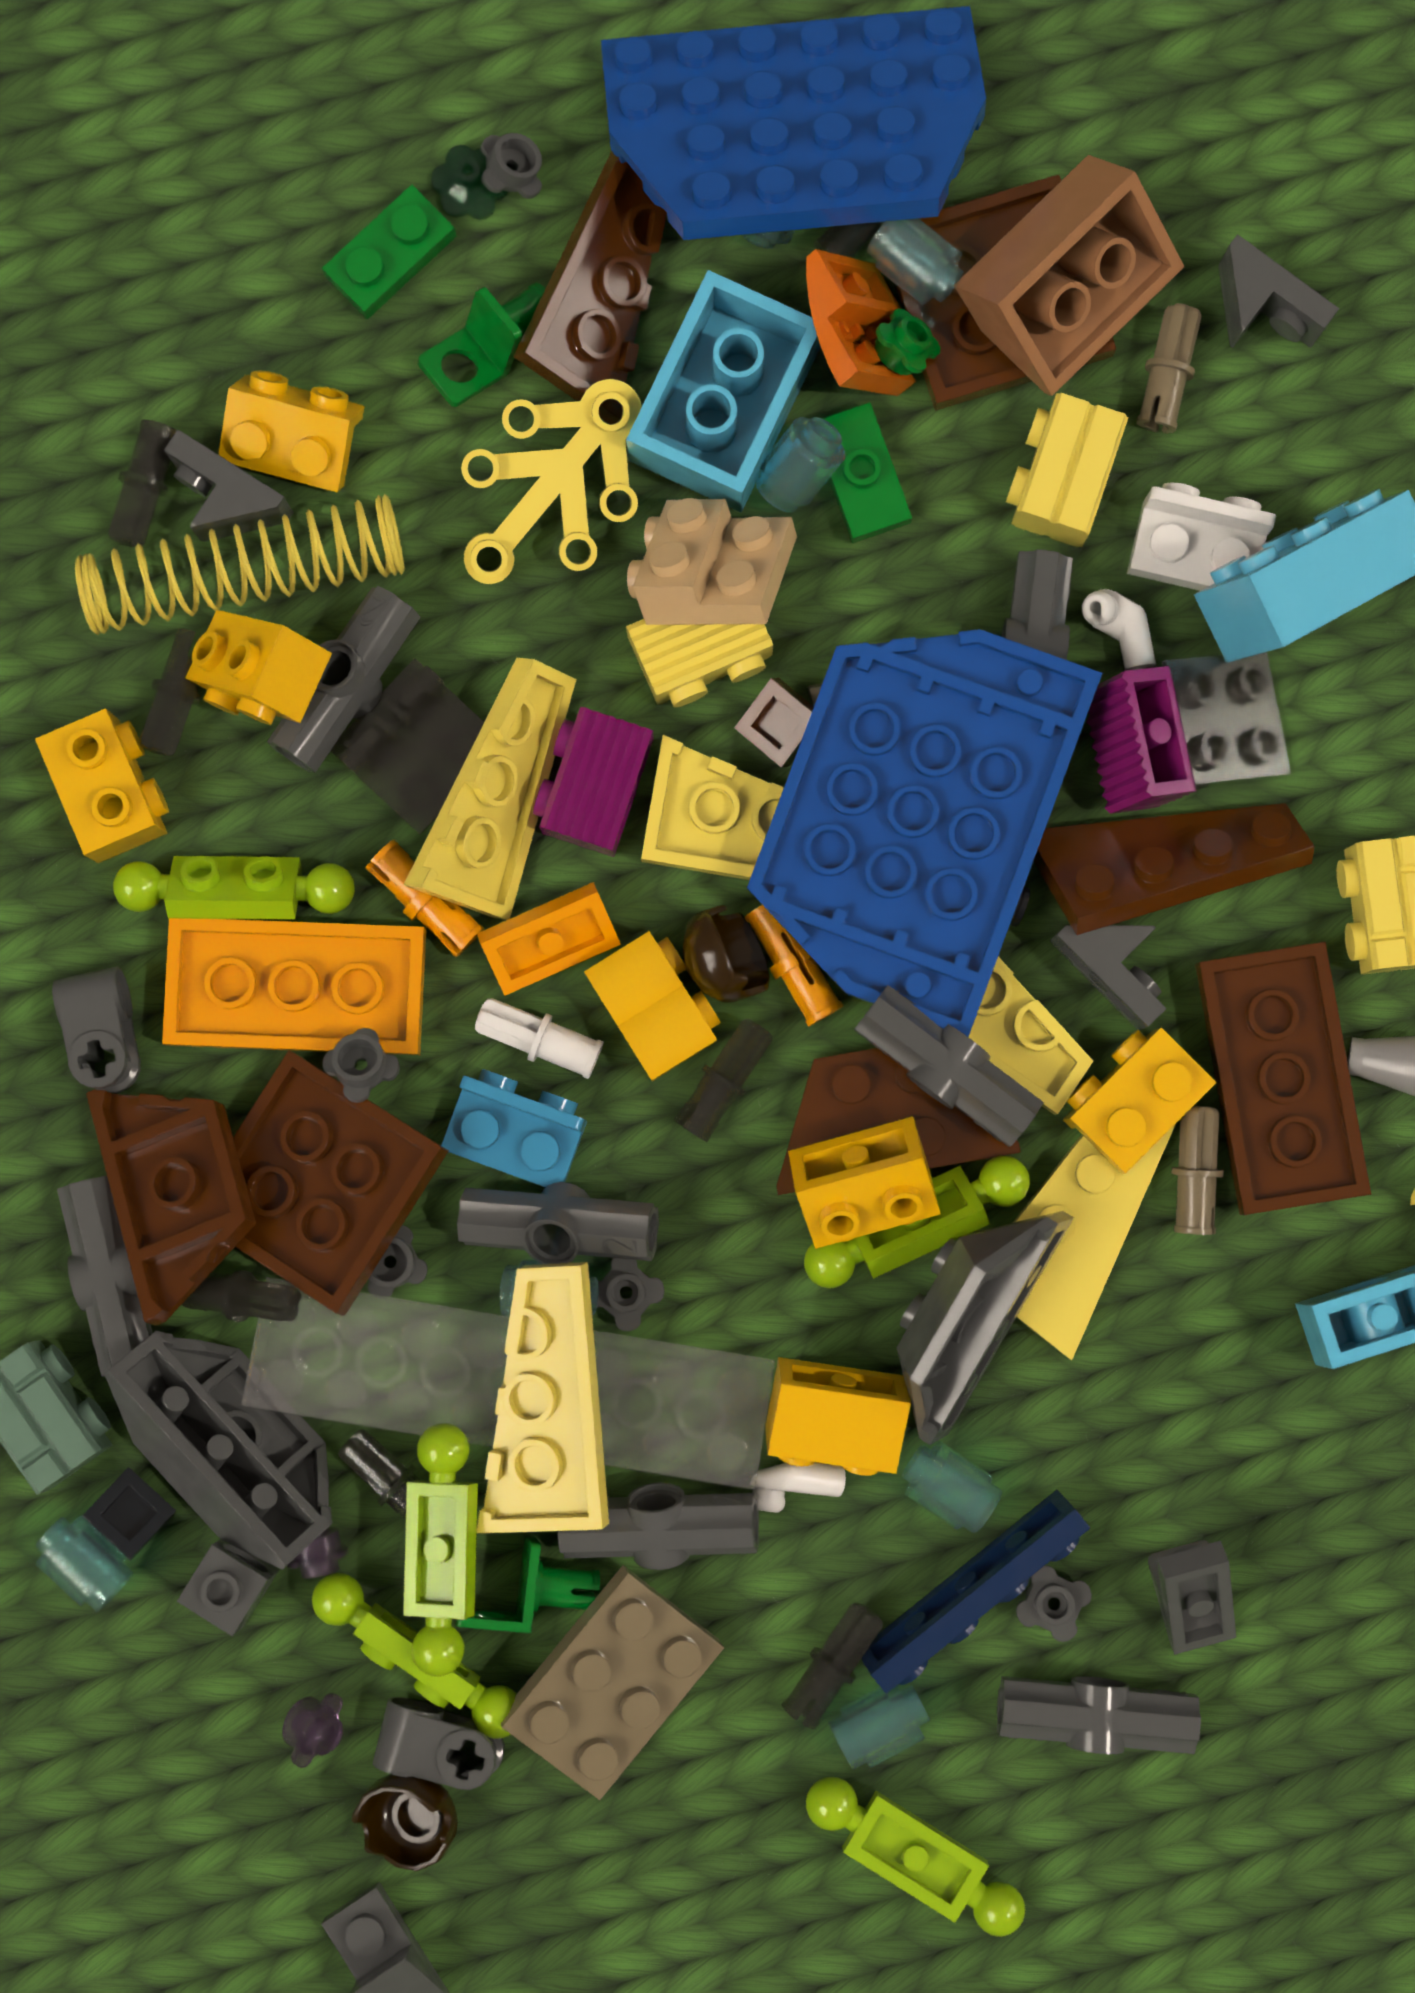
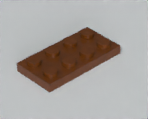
M1326 941L1202 961L1195 964L1239 1214L1249 1215L1371 1195Z

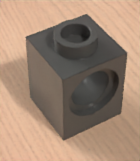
M218 1540L209 1548L177 1602L227 1634L234 1636L247 1624L280 1569L231 1544Z

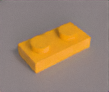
M594 882L477 933L481 947L504 996L621 945Z

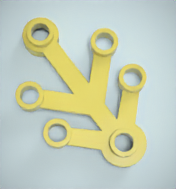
M606 379L591 385L585 391L581 401L534 405L530 401L519 399L510 402L505 407L502 413V424L504 429L515 438H528L538 428L580 427V429L563 449L493 454L485 449H475L464 457L461 466L462 475L468 484L476 488L488 487L496 480L540 476L494 533H480L468 542L464 552V564L472 578L484 584H495L504 580L511 573L514 565L512 550L559 494L564 538L559 545L560 559L566 567L574 571H583L593 565L597 557V547L594 540L589 536L583 465L599 445H601L606 488L602 491L599 498L601 512L611 521L624 522L635 514L638 507L637 496L629 487L626 439L642 408L641 401L632 387L619 380ZM607 399L618 401L623 409L621 419L611 425L604 423L599 417V407ZM524 406L532 412L533 424L527 431L519 432L510 426L509 414L515 407ZM485 456L492 462L493 472L488 479L478 481L470 476L468 464L472 458ZM616 490L625 491L630 498V507L624 514L620 515L611 513L606 505L609 494ZM575 539L586 541L590 548L588 558L581 563H573L566 556L567 545ZM494 547L500 552L502 560L498 568L486 571L478 565L477 554L481 549Z

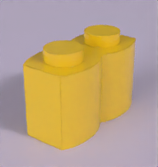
M650 931L585 970L584 973L653 1082L717 1042V1038L711 1029L721 1022L702 991L690 996L677 975L685 971L686 967L669 938L666 937L657 943Z

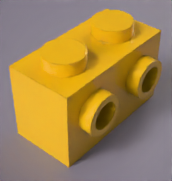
M216 610L207 631L198 639L194 646L192 664L185 678L207 690L203 698L205 702L230 714L238 716L241 712L267 725H272L275 716L301 723L332 653L284 625Z
M105 708L35 738L84 856L100 863L168 834L161 819L162 815L169 813L168 805L156 780L151 778L145 781L136 759L144 756L145 752L138 734L129 720L121 723L116 716Z
M913 1116L788 1151L795 1192L815 1249L941 1215L930 1169Z
M778 1357L765 1425L768 1456L778 1457L781 1461L794 1466H810L815 1462L842 1466L846 1471L862 1476H871L878 1472L897 1474L911 1405L904 1376Z

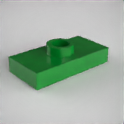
M871 402L811 422L812 434L852 544L911 524L912 515Z

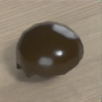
M719 905L697 913L687 924L683 941V957L689 976L704 994L720 1002L733 1003L767 991L770 976L765 956L750 924L747 923L741 913L719 915L727 910L725 905Z
M389 1774L378 1779L363 1794L352 1814V1822L361 1823L365 1836L364 1849L366 1852L384 1856L386 1861L396 1868L417 1872L440 1862L448 1852L457 1832V1812L448 1791L439 1783L413 1776L401 1777Z

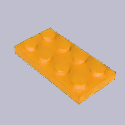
M169 918L162 1044L166 1046L328 1052L333 1050L342 1038L354 1034L359 1029L369 1028L378 1034L379 1043L386 1054L420 1056L426 928L418 926Z

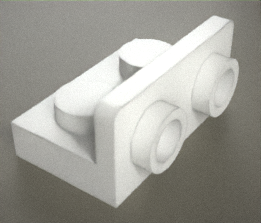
M1165 483L1162 488L1152 487L1142 504L1127 574L1201 591L1214 584L1210 572L1239 557L1246 556L1247 558L1263 550L1262 545L1266 542L1267 535L1274 527L1276 515L1261 511L1262 506L1260 503L1247 498L1227 497L1222 502L1200 497V491L1197 488L1182 483Z

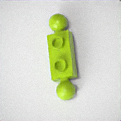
M173 856L170 874H161L156 867L142 861H135L124 865L115 875L113 892L117 901L124 908L134 912L148 911L154 908L161 900H164L168 918L295 920L298 901H307L315 910L325 914H334L344 910L354 897L355 884L351 874L344 867L334 863L318 865L307 876L302 875L300 857Z
M997 1156L984 1164L979 1173V1178L971 1183L961 1166L932 1178L941 1215L815 1249L812 1243L804 1257L806 1274L812 1282L820 1287L836 1288L845 1284L851 1278L856 1264L864 1261L874 1279L944 1246L951 1238L957 1240L962 1236L977 1231L990 1224L983 1205L990 1202L1000 1207L1013 1206L1026 1196L1030 1185V1177L1026 1167L1014 1157Z
M449 1423L432 1425L419 1438L417 1455L421 1465L429 1472V1481L415 1480L407 1482L403 1616L426 1617L425 1626L416 1634L413 1640L412 1657L416 1666L430 1676H445L453 1672L460 1665L464 1656V1641L460 1633L452 1626V1619L465 1620L475 1616L478 1483L456 1482V1472L467 1462L470 1447L464 1432L457 1426Z
M333 1573L325 1576L317 1583L312 1594V1606L315 1614L320 1620L329 1625L341 1626L349 1623L355 1627L356 1630L353 1634L364 1641L360 1649L369 1659L388 1670H392L395 1665H398L417 1679L413 1685L414 1688L423 1697L439 1707L445 1708L449 1702L460 1710L463 1705L467 1706L472 1710V1720L475 1727L487 1737L501 1739L511 1735L501 1727V1723L513 1706L515 1696L517 1695L514 1690L503 1685H494L486 1688L479 1683L481 1676L462 1663L453 1672L445 1676L425 1674L416 1666L412 1657V1643L418 1632L379 1604L375 1603L371 1607L364 1602L363 1589L355 1578L345 1573Z
M822 1778L809 1789L806 1797V1810L812 1822L819 1828L828 1831H836L843 1828L851 1831L842 1846L843 1853L954 1923H956L967 1904L973 1908L977 1924L990 1935L1007 1936L1014 1933L1021 1926L1025 1917V1903L1022 1895L1014 1886L1006 1882L997 1881L986 1885L982 1883L981 1879L989 1867L988 1861L878 1791L874 1792L867 1806L863 1808L858 1805L857 1796L852 1786L841 1778Z

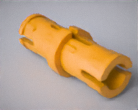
M395 839L386 844L365 867L369 873H372L405 906L403 913L411 921L417 918L440 940L455 958L478 937L477 933L485 929L459 905L403 885L415 861Z
M763 905L757 907L744 917L747 923H750L774 964L769 968L775 980L782 978L804 1015L808 1027L823 1020L844 1006L836 997L818 964Z

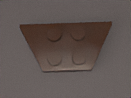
M878 1048L816 1058L812 1062L776 1184L777 1195L795 1192L788 1151L912 1116L914 1117L929 1169L1021 1153L1017 1140L1011 1147H1008L1003 1142L996 1140L981 1126L975 1124L971 1118L956 1107L949 1109L935 1100L906 1076L908 1072L906 1069Z
M94 1089L87 1092L86 1095L144 1322L157 1326L165 1323L257 1224L223 1104L211 1099L185 1097L179 1100L170 1099L163 1095L141 1093L139 1096L121 1095Z

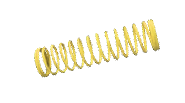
M384 494L383 497L378 495L375 500L379 529L385 551V569L376 551L362 503L358 499L355 502L361 550V575L347 543L338 509L332 504L330 509L337 554V581L327 561L313 512L309 509L307 510L306 515L313 558V586L302 565L288 516L284 514L282 521L288 553L289 591L284 585L276 566L264 521L259 519L257 523L264 558L265 595L262 594L255 580L244 548L240 527L235 523L233 530L241 571L240 601L233 591L224 568L215 530L210 529L209 538L214 554L217 576L216 605L212 602L205 588L196 562L191 536L186 533L184 540L193 581L192 610L189 609L180 592L173 572L168 544L162 538L160 548L169 585L168 615L164 613L155 596L149 579L142 545L138 543L135 550L145 590V616L143 620L135 611L125 585L118 550L113 548L111 559L121 595V621L119 625L116 624L108 610L102 580L94 556L91 553H86L84 556L79 555L75 560V577L86 621L91 631L96 635L100 633L105 634L109 629V624L116 630L121 631L126 624L128 608L134 620L144 627L150 620L151 602L159 616L169 621L174 616L175 597L184 612L193 617L198 611L200 592L207 605L216 611L221 608L223 603V583L232 601L242 607L247 599V577L257 597L266 602L270 597L272 589L271 571L281 592L290 597L294 593L296 584L295 564L305 586L314 593L319 586L320 580L319 557L330 582L338 588L343 582L344 575L343 551L354 577L363 583L368 571L366 541L374 563L382 576L387 578L390 573L394 576L397 573L402 575L405 570L404 560L390 499Z

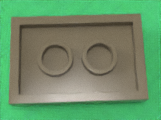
M622 1565L517 1693L513 1706L501 1723V1727L586 1791L601 1800L722 1652L724 1646L712 1633Z

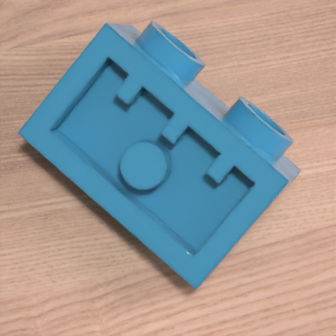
M482 1069L478 1080L463 1075L459 1086L462 1090L441 1146L452 1154L543 1187H547L552 1183L565 1182L587 1124L585 1119L574 1115L578 1103L542 1091L538 1102L514 1094L518 1084L517 1081Z

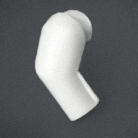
M1101 589L1090 593L1084 599L1082 605L1083 616L1094 628L1119 641L1125 671L1155 666V655L1145 610L1137 603L1109 589Z
M815 1462L810 1466H794L783 1463L758 1470L751 1478L749 1485L753 1486L752 1493H754L755 1499L758 1501V1510L778 1513L785 1507V1491L840 1497L845 1488L846 1474L845 1469L837 1465Z

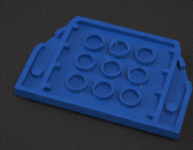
M970 6L601 40L611 151L616 157H619L621 163L627 162L643 181V191L655 205L662 207L667 212L668 222L683 240L938 217L948 196L949 184L952 179L957 177L964 162V153L974 130H979L985 117L986 93Z
M981 629L961 631L955 635L920 639L910 637L892 639L886 643H858L836 646L747 889L845 994L874 1004L886 986L889 985L895 991L898 990L899 994L915 1003L913 1005L940 1028L944 1029L949 1024L969 1037L1102 673Z

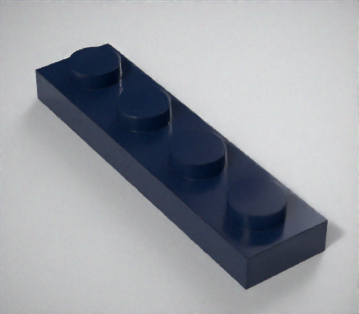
M1055 1490L860 1648L857 1653L870 1675L886 1694L897 1685H905L915 1680L925 1670L928 1660L948 1643L955 1644L964 1640L974 1631L979 1618L999 1602L1005 1603L1017 1597L1028 1585L1029 1578L1050 1561L1055 1562L1069 1555L1078 1545L1079 1537L1090 1529L1089 1525L1058 1490Z

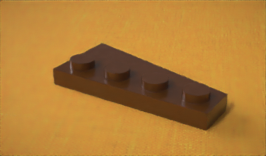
M612 151L513 356L576 401H581L585 391L598 381L615 379L626 383L628 372L635 369L639 345L634 343L640 312L647 310L652 285L647 284L652 255L658 253L667 215V212L662 207L655 205L643 191V181L627 162L621 163L619 157H616ZM607 399L601 403L599 417L611 425L617 423L622 417L623 409L618 401Z
M1286 803L1045 828L1033 861L1076 935H1080L1312 864L1315 846Z

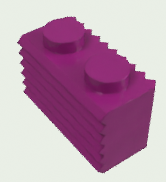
M1170 667L1126 670L1098 684L1088 711L1090 716L1086 723L1092 729L1089 735L1095 739L1091 747L1098 752L1094 760L1100 764L1097 772L1102 776L1099 784L1105 790L1102 797L1108 801L1104 809L1110 814L1152 809L1182 798V796L1197 792Z
M580 707L575 722L564 719L553 751V755L563 758L555 782L548 779L543 780L533 809V815L542 817L539 826L542 834L614 857L653 745V730L641 727L635 723H629L623 719H616L610 715H604L598 711H592L586 707Z

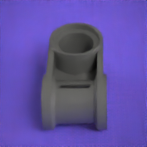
M119 966L54 980L52 985L53 1001L56 1015L62 1028L68 1066L72 1076L80 1084L110 1093H120L129 1089L137 1081L141 1071V1059L132 1021L133 1007L131 995L122 969ZM104 1050L115 1054V1061L106 1065V1075L95 1071V1063L104 1060Z
M390 1697L388 1698L372 1765L381 1771L396 1776H413L460 1790H471L480 1787L500 1767L504 1758L505 1743L503 1738H489L484 1733L478 1731L472 1717L445 1711L438 1706L420 1700ZM469 1740L476 1743L475 1754L485 1758L474 1768L466 1765L467 1754L458 1751Z

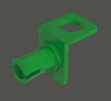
M533 283L528 286V289L502 305L498 303L486 287H482L475 292L465 327L419 355L417 362L419 368L449 405L458 407L509 374L514 361L513 356L546 289L543 285ZM451 354L465 355L473 361L477 374L468 382H455L444 374L441 365L442 360Z
M525 1535L516 1612L475 1609V1616L471 1618L452 1620L455 1626L463 1628L531 1633L533 1612H537L539 1606L586 1610L597 1596H594L593 1591L573 1589L599 1591L600 1572L594 1569L587 1571L543 1567V1562L540 1560L541 1543L535 1536Z

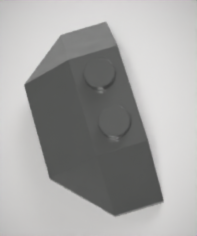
M1064 1211L976 1231L960 1237L958 1241L951 1238L942 1247L931 1267V1271L938 1276L927 1295L919 1293L906 1309L900 1321V1326L906 1329V1332L897 1346L914 1420L921 1440L931 1445L950 1433L1074 1217Z
M155 1331L107 1370L105 1377L133 1444L220 1540L283 1570L332 1524L331 1507H329V1478L325 1441L239 1348L202 1340L175 1338L173 1334Z

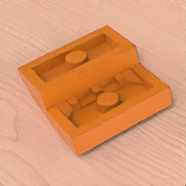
M819 249L813 250L806 256L808 299L821 349L839 387L899 396L913 385L916 380L913 374L900 375L890 370L880 360L875 349L876 328L881 323L889 324L891 322V313L895 309H902L875 263Z

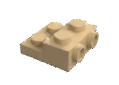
M686 498L682 500H666L661 515L649 517L646 521L644 539L647 551L644 559L632 560L627 571L629 593L632 598L637 599L646 625L767 624L797 538L792 517L753 516L748 518H732L726 499Z

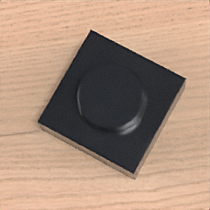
M128 1467L82 1517L124 1557L131 1561L172 1518L176 1510Z

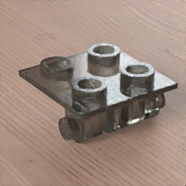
M1267 652L1226 663L1223 655L1162 661L1163 667L1169 666L1171 669L1196 790L1207 788L1210 783L1291 774Z
M414 658L382 692L378 705L370 713L357 718L339 737L331 752L421 835L437 818L484 722L444 685L443 680L428 666L424 667Z

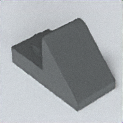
M1238 234L1229 244L1218 265L1231 348H1234L1260 312L1270 318L1269 322L1272 328L1282 337L1292 342L1302 341L1311 348L1339 310L1337 306Z
M177 430L164 450L176 468H178L173 475L178 481L203 497H206L209 491L212 490L190 524V528L200 541H210L209 531L211 528L215 530L217 539L234 535L233 526L235 523L239 525L241 533L259 530L257 523L259 519L264 521L265 528L283 524L282 516L285 514L290 519L294 513L284 496L180 430Z
M1065 926L1050 940L1136 1029L1142 1030L1148 1027L1166 1010L1165 1006L1157 999L1162 991L1154 980L1139 967L1133 966L1128 970L1121 963L1154 931L1156 926H1106L1080 935H1076L1072 926Z
M1200 1540L1148 1556V1566L1174 1655L1236 1638L1230 1566L1221 1541L1208 1543L1205 1540Z
M380 1882L324 1918L321 1925L356 1979L351 1993H449Z

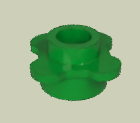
M895 309L890 315L891 322L889 324L881 323L876 328L875 349L877 355L895 373L900 375L922 373L927 366L925 360L927 358L935 359L940 354V345L933 337L929 327L921 319L912 316L906 310Z

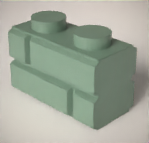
M41 1340L27 1342L0 1361V1443L36 1495L52 1489L112 1446V1443L105 1434V1432L111 1429V1424L104 1411L90 1397L84 1401L81 1400L68 1381L75 1375L70 1362L57 1346L51 1344L46 1348Z

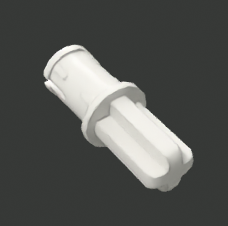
M487 998L475 1024V1030L478 1033L529 1053L527 1059L534 1062L539 1057L581 1074L586 1079L590 1078L604 1043L601 1040H594L551 1022L553 1016L546 1013L544 1018H540L494 998Z

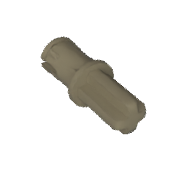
M1180 303L1168 306L1165 309L1154 358L1146 360L1145 370L1150 374L1140 415H1138L1136 421L1138 426L1146 430L1158 432L1159 424L1163 425V433L1176 432V422L1186 381L1193 379L1195 369L1190 364L1202 318L1199 309Z
M1193 1106L1180 1119L1178 1167H1172L1171 1174L1178 1175L1176 1225H1174V1232L1216 1234L1217 1177H1223L1224 1170L1217 1169L1219 1112L1213 1107Z

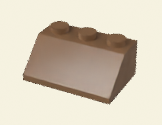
M1087 155L984 255L954 287L980 330L1044 393L1053 396L1185 266L1136 172Z

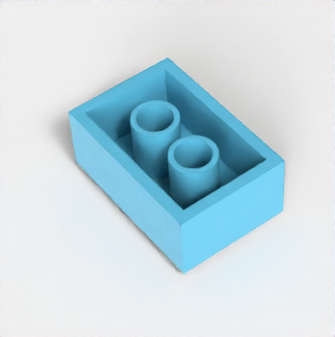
M708 270L626 439L628 460L710 499H726L728 507L742 513L821 347L812 317Z
M1376 489L1351 502L1349 500L1344 501L1313 517L1315 522L1299 530L1294 528L1262 545L1263 550L1247 558L1246 556L1239 557L1210 572L1214 584L1195 593L1194 597L1226 663L1285 647L1415 575V502L1410 491L1406 490L1384 498L1380 489Z

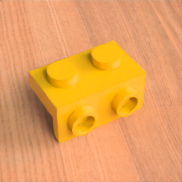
M252 371L251 375L243 376L228 388L218 455L236 466L338 493L345 484L354 427L363 419L364 406L349 402L348 394L334 388L313 387L311 391L288 385V379L278 373Z
M1162 1027L1151 1031L1147 1036L1137 1029L1112 1053L1111 1057L1118 1065L1101 1081L1092 1074L1067 1100V1103L1073 1109L1064 1117L1063 1121L1071 1129L1076 1128L1121 1174H1126L1217 1083Z

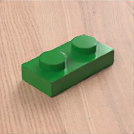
M411 184L322 267V271L325 277L368 320L457 237L455 227Z

